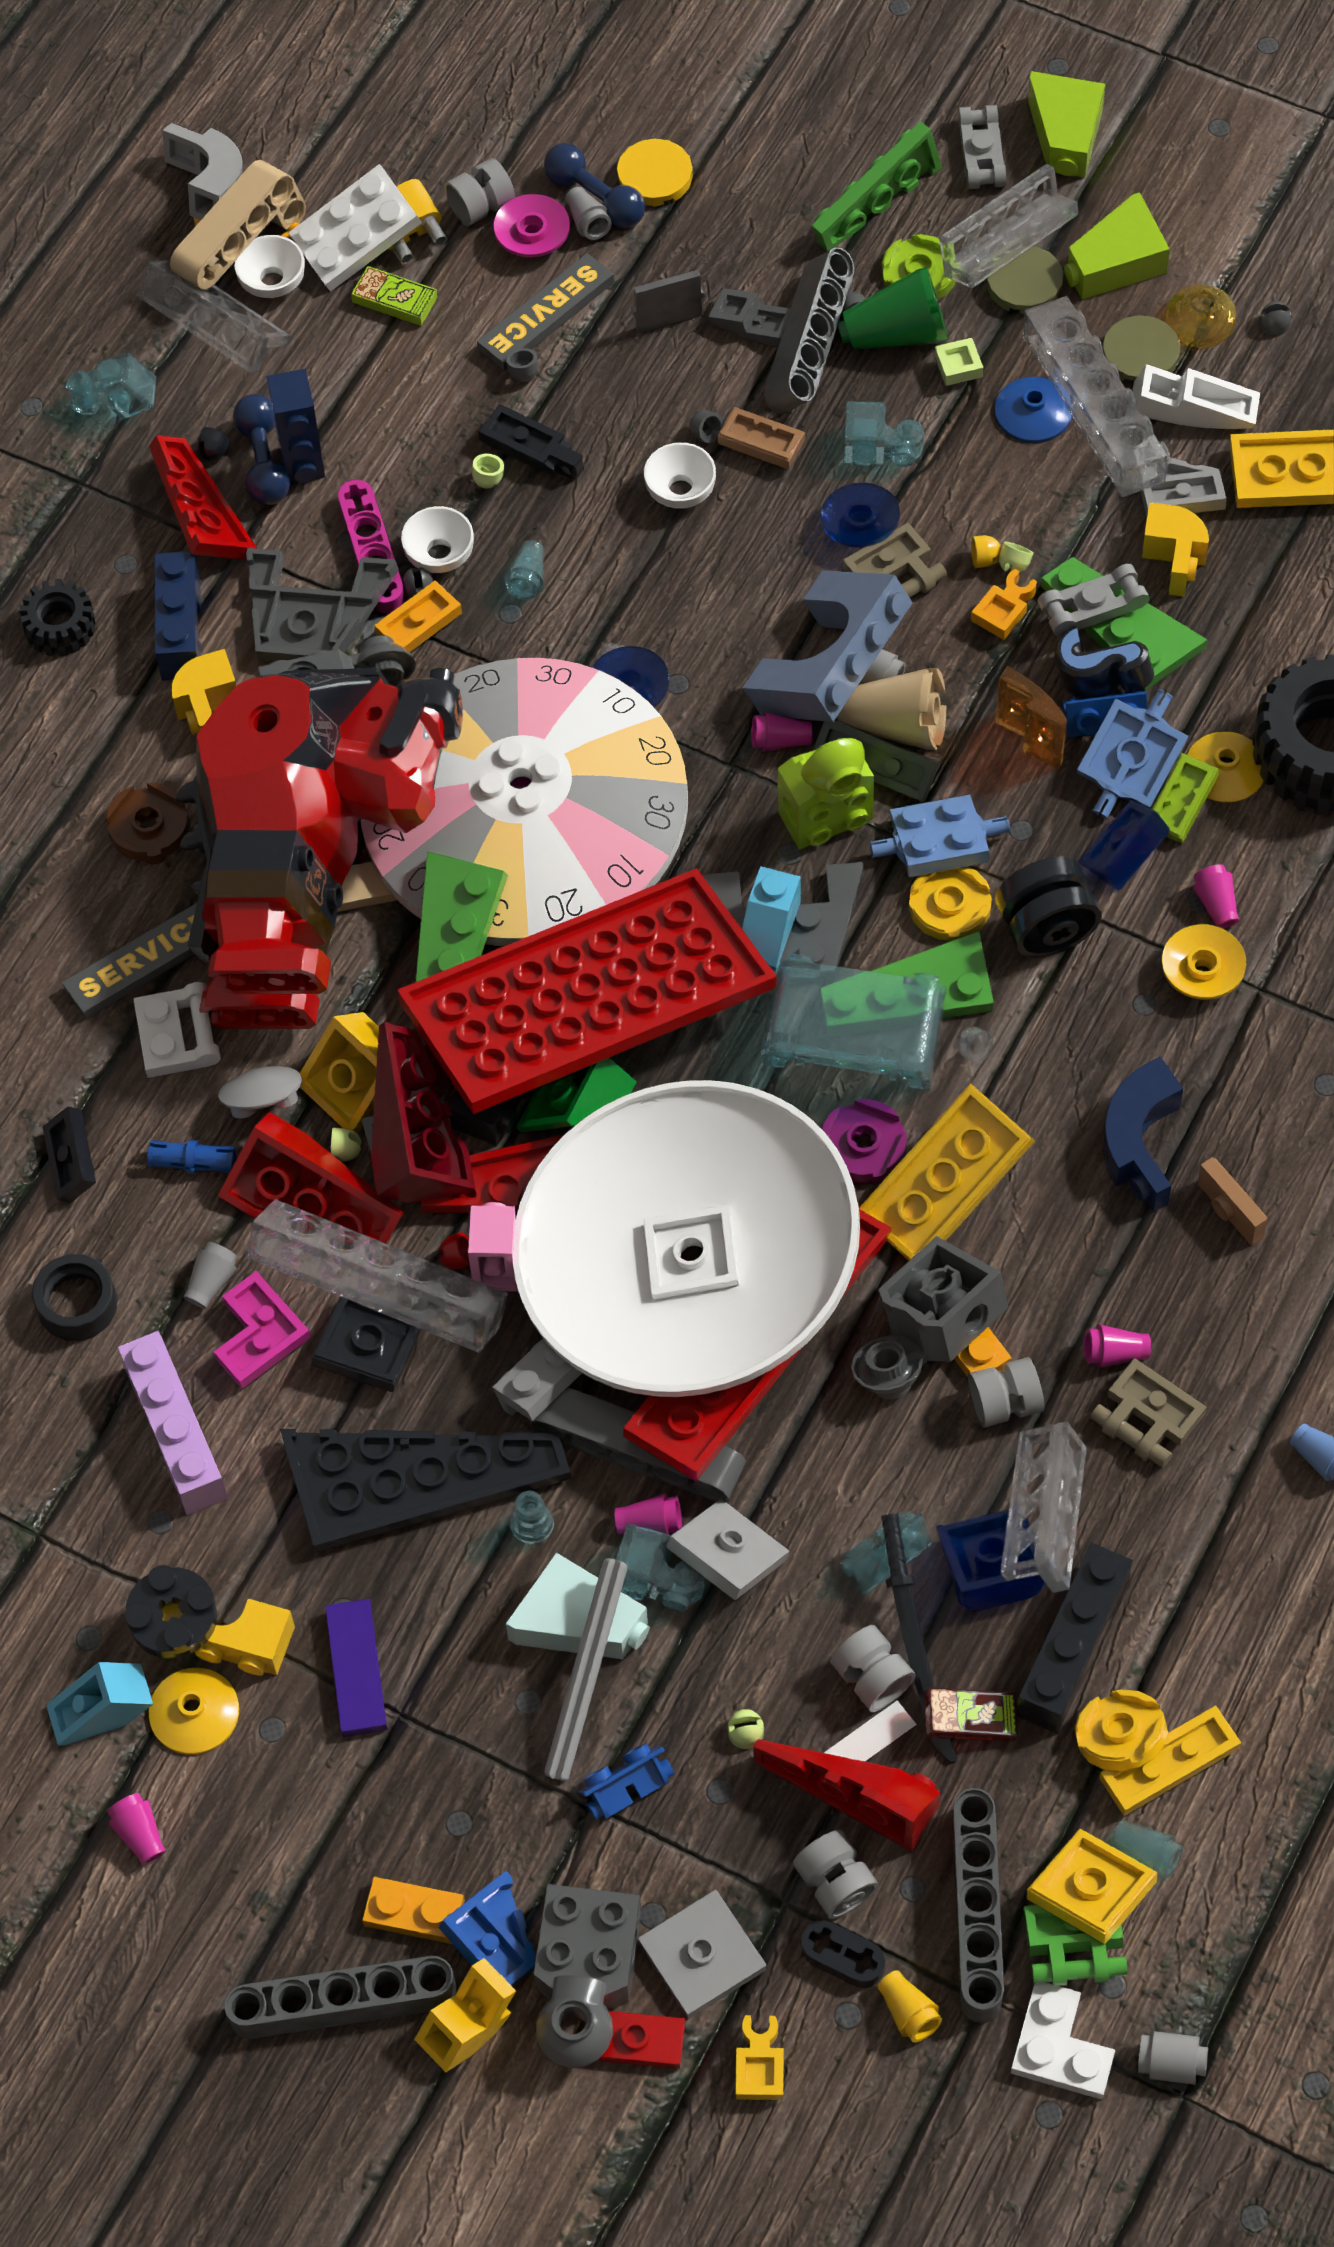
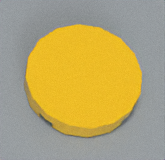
M649 139L639 141L626 149L620 156L617 166L619 184L636 188L642 194L645 205L654 207L664 205V201L671 200L672 198L673 202L680 199L690 188L693 177L690 156L681 146L669 140Z
M968 866L919 875L910 890L909 910L913 922L923 933L938 940L954 941L978 932L990 917L992 901L988 882L979 872Z
M1121 1689L1110 1692V1697L1100 1700L1098 1696L1089 1701L1079 1713L1075 1725L1079 1750L1089 1763L1103 1770H1130L1139 1768L1153 1760L1164 1747L1168 1730L1164 1713L1153 1697L1140 1691Z

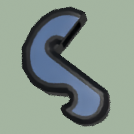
M1077 626L1066 630L1057 640L1055 660L1061 680L1067 692L1078 698H1098L1107 695L1120 684H1123L1125 693L1137 692L1146 688L1154 678V669L1149 651L1141 642L1132 641L1084 653Z

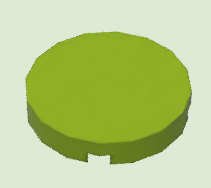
M923 234L911 235V239L903 242L901 238L885 251L881 269L884 285L887 287L919 268L928 267L938 300L946 296L955 286L958 276L957 258L953 255V250L948 243L937 237Z

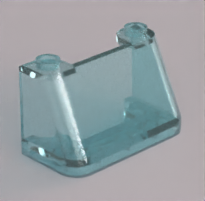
M789 955V960L779 963L777 984L773 990L760 1050L763 1063L767 1066L785 1068L786 1061H791V1058H795L796 1066L805 1067V1062L885 1074L888 1075L889 1080L897 1081L898 1073H900L901 1078L910 1080V1087L931 1090L947 994L946 987L939 983V977L932 974L916 973L914 978L817 964L809 956Z

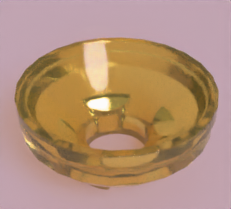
M1195 284L1182 288L1172 296L1168 303L1165 320L1177 333L1179 342L1191 347L1207 348L1219 345L1232 334L1236 323V309L1231 297L1223 290L1211 285ZM1197 297H1207L1212 300L1214 305L1209 309L1202 310L1194 307L1192 301Z

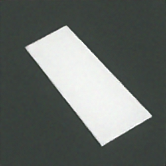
M896 1701L824 1753L867 1761L917 1724L901 1704Z

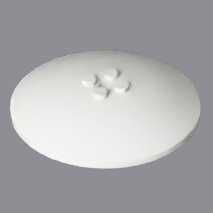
M712 1080L666 1083L639 1090L604 1105L569 1130L545 1156L527 1185L515 1220L513 1252L515 1280L522 1303L533 1325L545 1342L562 1359L590 1378L620 1390L658 1397H683L712 1393L748 1382L772 1370L806 1345L824 1326L845 1293L854 1270L860 1237L859 1207L849 1171L836 1146L812 1119L793 1105L772 1094L736 1083ZM690 1246H699L703 1249L701 1256L693 1261H686L680 1258L682 1252Z

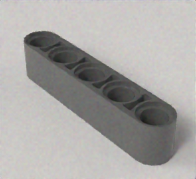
M840 247L829 250L808 262L804 267L764 391L767 405L777 414H785L812 400L816 394L854 275V262L850 254Z
M569 1387L530 1422L531 1428L537 1433H559L563 1445L715 1502L720 1499L725 1502L729 1501L746 1463L745 1458L740 1453L724 1446L700 1478L695 1481L623 1437V1427L636 1412Z
M970 1788L959 1793L955 1799L952 1819L959 1993L961 2009L965 2016L974 2022L985 2023L996 2018L1001 2011L1004 1992L996 1812L994 1800L989 1793L982 1789ZM976 1808L982 1811L986 1817L979 1822H969L962 1816V1813L967 1809ZM976 1852L984 1855L988 1862L983 1866L973 1867L967 1864L963 1858L969 1853ZM981 1897L989 1903L990 1907L983 1912H974L965 1903L970 1898ZM982 1942L991 1948L992 1953L987 1957L978 1958L970 1954L967 1948L972 1943ZM982 1987L990 1990L994 1995V1999L989 2003L980 2004L972 2000L969 1994L975 1988Z
M426 1956L243 1984L235 1987L228 1993L224 2009L232 2030L238 2036L245 2039H255L430 2012L433 2008L456 1995V1983L451 1965L445 1959L438 1956ZM439 1975L446 1979L444 1986L440 1990L427 1991L422 1987L423 1982L430 1976ZM393 1982L400 1987L393 1997L380 1998L376 1995L378 1987L384 1983ZM345 1989L353 1993L351 2000L344 2005L337 2006L329 2002L331 1995L338 1990ZM296 1996L306 1999V2004L298 2012L288 2013L283 2010V2006L289 1998ZM256 2004L259 2006L257 2015L249 2020H241L236 2017L238 2010L243 2005Z

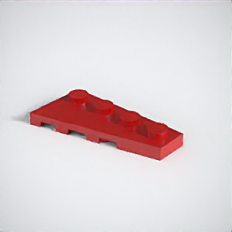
M156 435L149 445V449L191 554L247 560V549L258 548L185 438Z
M564 1135L470 1155L475 1190L467 1194L421 1201L422 1212L471 1213V1206H482L485 1203L498 1202L506 1206H515V1213H518L520 1202L533 1174L552 1147Z

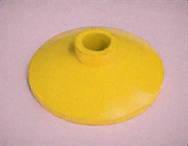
M1216 732L1200 738L1191 746L1187 753L1188 756L1219 769L1220 774L1207 797L1208 799L1218 802H1237L1250 797L1262 786L1264 780L1260 776L1261 765H1255L1253 757L1254 745L1251 739L1234 732ZM1227 757L1233 759L1234 761L1231 763H1224L1220 760V758Z
M1192 925L1179 930L1168 940L1162 954V969L1168 982L1178 992L1194 999L1210 1000L1229 994L1240 984L1246 970V955L1240 942L1228 931L1213 925ZM1198 966H1205L1210 971L1203 972L1196 968Z
M187 1668L171 1674L159 1684L152 1695L153 1705L149 1707L148 1712L152 1731L166 1748L184 1755H199L218 1748L231 1736L239 1718V1702L230 1682L219 1673L205 1668ZM195 1699L200 1702L199 1707L194 1711L184 1709L185 1703L189 1700Z

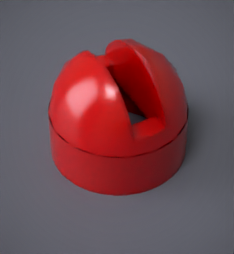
M459 1232L441 1242L438 1253L444 1254L440 1258V1262L446 1268L454 1270L470 1266L468 1236Z

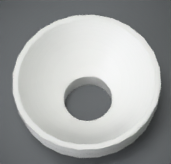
M265 235L257 237L235 260V271L239 283L247 292L258 297L275 298L290 293L299 285L304 276L305 261L303 252L295 242L283 236ZM269 273H278L283 276L282 281L276 285H266L261 280Z
M672 443L658 448L651 454L644 467V480L648 492L658 503L672 508H688L701 503L710 495L716 480V467L713 459L704 449L689 443ZM676 481H686L692 486V489L686 494L678 495L673 493L669 487Z
M434 506L418 511L408 519L402 530L401 541L406 557L415 567L419 569L422 567L431 573H443L458 568L468 559L473 549L474 533L471 523L461 512L453 508ZM435 545H445L451 550L449 555L442 559H435L428 554L430 548Z

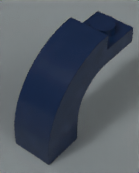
M1161 1056L1136 1069L1116 1090L1108 1108L1103 1139L1105 1164L1115 1186L1117 1187L1129 1181L1137 1199L1141 1202L1146 1201L1153 1212L1168 1205L1171 1184L1148 1153L1142 1136L1154 1122L1180 1109L1183 1087Z

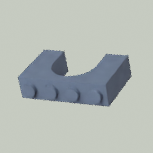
M822 570L803 598V601L820 627L845 630L833 645L811 658L797 661L762 658L743 686L744 691L761 716H763L764 712L788 718L834 722L913 603L895 575Z

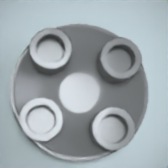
M260 1067L246 1071L227 1081L219 1090L218 1097L223 1105L230 1108L233 1117L246 1118L255 1114L257 1109L272 1105L277 1108H286L295 1104L298 1101L296 1091L302 1083V1078L298 1071L289 1067Z

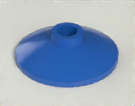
M1026 377L1009 383L1001 390L995 402V417L1000 428L1010 437L1028 443H1041L1058 437L1067 429L1073 415L1072 401L1065 389L1054 381L1041 377Z

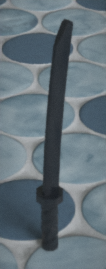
M899 1514L881 1516L891 1576L885 1579L887 1589L893 1590L911 1669L916 1675L914 1683L933 1745L949 1761L954 1763L957 1760V1756L949 1731H936L933 1729L931 1690L935 1689L911 1589V1586L915 1585L914 1575H908L907 1565L905 1564L906 1557L903 1551L904 1545L901 1538Z

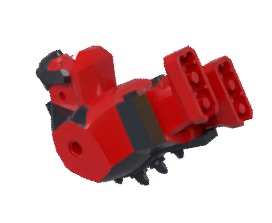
M379 668L291 670L279 674L262 675L237 685L216 707L196 736V776L193 781L179 789L176 794V801L183 804L195 803L198 823L194 824V830L183 836L179 848L185 851L199 849L207 857L204 875L200 880L190 885V890L199 895L187 946L202 964L209 965L208 976L212 977V979L202 992L199 1011L200 1013L212 1011L210 1022L212 1026L222 1029H311L316 1025L320 1003L317 994L327 990L331 962L326 956V952L335 929L338 908H341L343 903L342 885L357 853V823L362 818L403 833H408L425 822L435 807L434 785L441 752L447 748L449 741L459 738L462 729V698L460 690L453 684L455 675L452 671L444 668H435L430 671L428 678L401 680L397 687L389 685Z

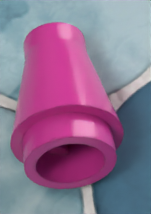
M764 712L763 716L754 715L751 729L752 747L761 748L762 752H769L797 746H810L812 741V723Z
M1221 864L1206 867L1195 873L1193 876L1195 881L1193 890L1209 913L1215 926L1226 929L1236 925L1240 919L1237 914L1232 873L1227 872L1225 866Z
M1100 1324L1096 1326V1329L1088 1328L1085 1332L1084 1356L1087 1364H1096L1097 1368L1131 1362L1134 1358L1137 1360H1148L1150 1358L1151 1339L1149 1334L1135 1333Z
M666 1493L625 1507L615 1508L617 1533L670 1538L672 1533H676L682 1528L681 1508L678 1497H667Z
M140 1793L123 1798L107 1810L111 1818L109 1825L134 1852L142 1865L149 1864L166 1853L160 1839L149 1800L143 1801Z

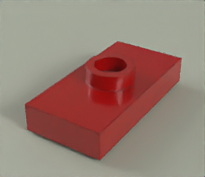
M608 2011L612 2018L613 2036L608 2049L597 2061L681 2068L685 2018Z

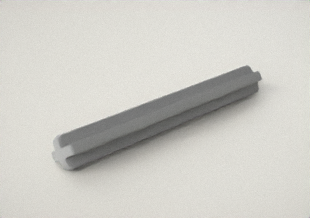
M605 1558L602 1563L544 1770L545 1775L552 1779L567 1781L570 1776L627 1572V1564L619 1560Z

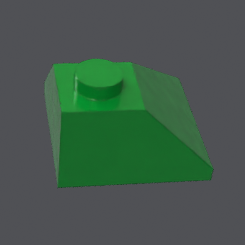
M610 1058L604 1059L537 1087L515 1128L520 1133L575 1126L604 1105L631 1094L637 1081Z

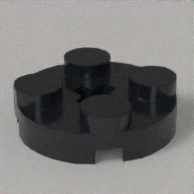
M159 1565L153 1568L149 1575L139 1580L131 1590L126 1603L125 1619L135 1642L140 1648L160 1658L176 1657L175 1654H181L188 1650L192 1653L200 1649L212 1636L217 1624L216 1600L208 1583L197 1573L185 1568H171L166 1565ZM172 1603L179 1604L178 1608L183 1613L180 1618L171 1617L168 1622L163 1621L164 1614L162 1608Z

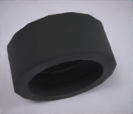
M67 1254L53 1259L40 1270L33 1282L32 1300L41 1324L51 1335L63 1340L82 1341L96 1336L109 1326L116 1314L118 1296L109 1270L99 1260L85 1254ZM73 1278H87L94 1281L99 1287L100 1299L97 1305L88 1313L77 1317H63L52 1310L49 1303L50 1295L62 1282Z

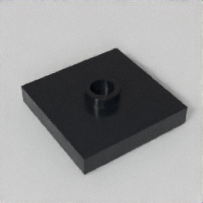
M343 1290L312 1356L311 1366L394 1393L424 1326V1317Z

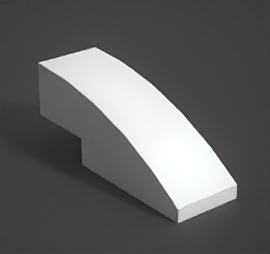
M1146 364L1134 381L1129 412L1150 419L1185 426L1216 429H1252L1256 424L1260 393L1190 368L1187 369L1183 376H1179Z

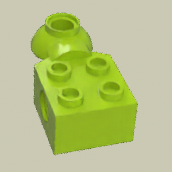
M841 738L830 741L820 746L817 750L790 758L778 768V813L799 850L810 845H821L834 835L847 830H858L873 820L874 775L865 761V751L862 742L853 738Z

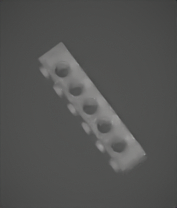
M1067 296L1024 310V338L1058 391L1121 496L1124 497L1165 483L1167 465L1170 464L1168 448L1164 442H1158L1153 434L1150 419L1147 415L1140 413L1136 407L1133 392L1130 388H1125L1121 383L1116 365L1113 361L1108 362L1104 356L1099 338L1096 335H1091L1087 329L1082 311L1075 309Z
M276 1199L252 1222L246 1258L478 1353L500 1329L508 1296L506 1292Z

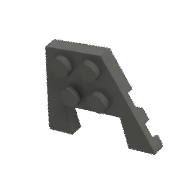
M248 548L246 555L250 571L249 587L253 603L252 619L255 651L259 660L287 661L309 656L317 651L327 652L336 649L345 653L397 575L398 566L396 561L392 559L361 557L351 592L278 586L285 562L282 551Z
M863 862L826 865L828 902L799 905L777 971H773L777 976V985L835 981L847 937L848 925L856 904L859 885L863 878ZM739 872L702 874L742 928L746 909L742 908Z

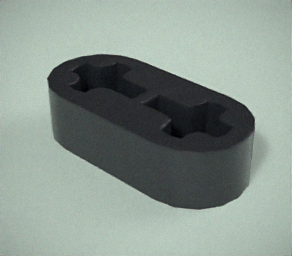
M825 1920L814 1921L803 1931L801 1937L802 1954L811 1965L860 1988L872 1987L882 1979L885 1971V1957L881 1948L875 1943ZM823 1934L829 1935L830 1946L839 1950L840 1953L828 1948H824L821 1954L814 1952V1942L811 1939L820 1940ZM865 1954L872 1957V1966L876 1969L874 1971L866 1969L863 1974H859L856 1972V1963L847 1958V1955L857 1960H862Z

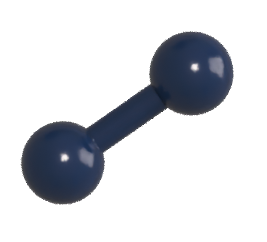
M561 143L552 147L546 154L544 171L549 180L562 187L578 183L603 201V205L608 208L607 214L613 226L627 229L641 221L645 213V201L642 194L636 188L628 185H619L611 189L587 172L585 156L578 147L569 143Z
M249 394L237 402L233 411V421L236 428L243 435L252 439L256 464L247 473L246 489L250 497L257 503L274 505L286 497L290 488V478L282 465L271 461L267 434L273 430L276 424L271 400L261 394Z

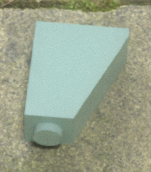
M556 1553L507 1621L508 1640L516 1645L577 1653L598 1578ZM622 1592L620 1593L603 1657L624 1659L631 1647L637 1650L642 1645L650 1629L647 1625V1607Z

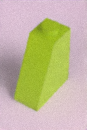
M1031 71L1028 104L1048 172L1059 173L1065 176L1086 177L1103 111L1104 83Z
M1140 192L1131 195L1069 247L1068 264L1064 265V274L1070 287L1075 286L1081 300L1167 274L1170 249Z

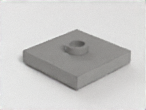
M722 1499L674 1533L666 1546L671 1552L734 1600H737L783 1564L790 1552Z
M717 1890L712 1891L638 1938L640 1947L687 2019H690L767 1970L766 1963Z

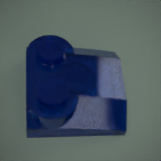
M1022 1504L1012 1509L945 1526L942 1524L936 1526V1532L955 1584L956 1598L967 1609L980 1611L1029 1599L1037 1595L1043 1586L1049 1582L1048 1568Z

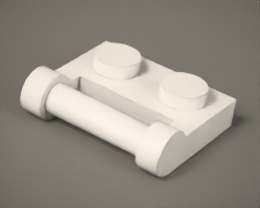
M194 982L186 985L184 989L133 998L147 1078L208 1067L220 1061L219 1047L213 1041L209 1013H200L199 1011L202 992L207 984ZM187 1007L191 1008L197 1047L189 1051L185 1050L179 1009Z

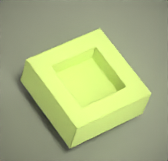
M972 338L935 346L934 356L945 386L983 377V365Z

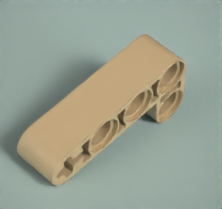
M263 160L254 161L178 245L170 259L171 271L195 286L206 290L211 288L270 221L286 230L294 222L301 223L305 215L306 205L294 179L289 174Z

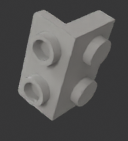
M542 1339L511 1370L502 1376L493 1386V1389L506 1413L512 1416L518 1411L533 1421L582 1372L562 1359Z

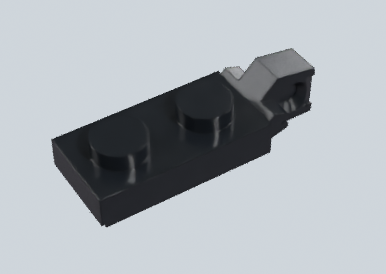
M501 404L498 405L478 431L480 441L543 472L546 471L553 474L557 470L561 475L576 480L584 470L582 454L572 450V445L565 441L564 434Z

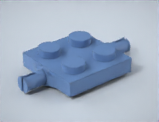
M1157 689V693L1147 710L1133 708L1118 699H1115L1077 769L1078 774L1097 783L1103 790L1095 808L1092 810L1096 815L1099 816L1107 802L1101 817L1108 819L1118 798L1130 800L1150 811L1189 737L1170 727L1162 718L1170 701L1173 699L1171 694L1166 693L1160 706H1158L1164 691Z
M964 795L890 809L891 824L894 830L893 838L870 841L869 846L873 859L896 854L905 864L908 877H914L990 862L986 837L1010 833V825L1007 816L983 821L976 813L971 795Z

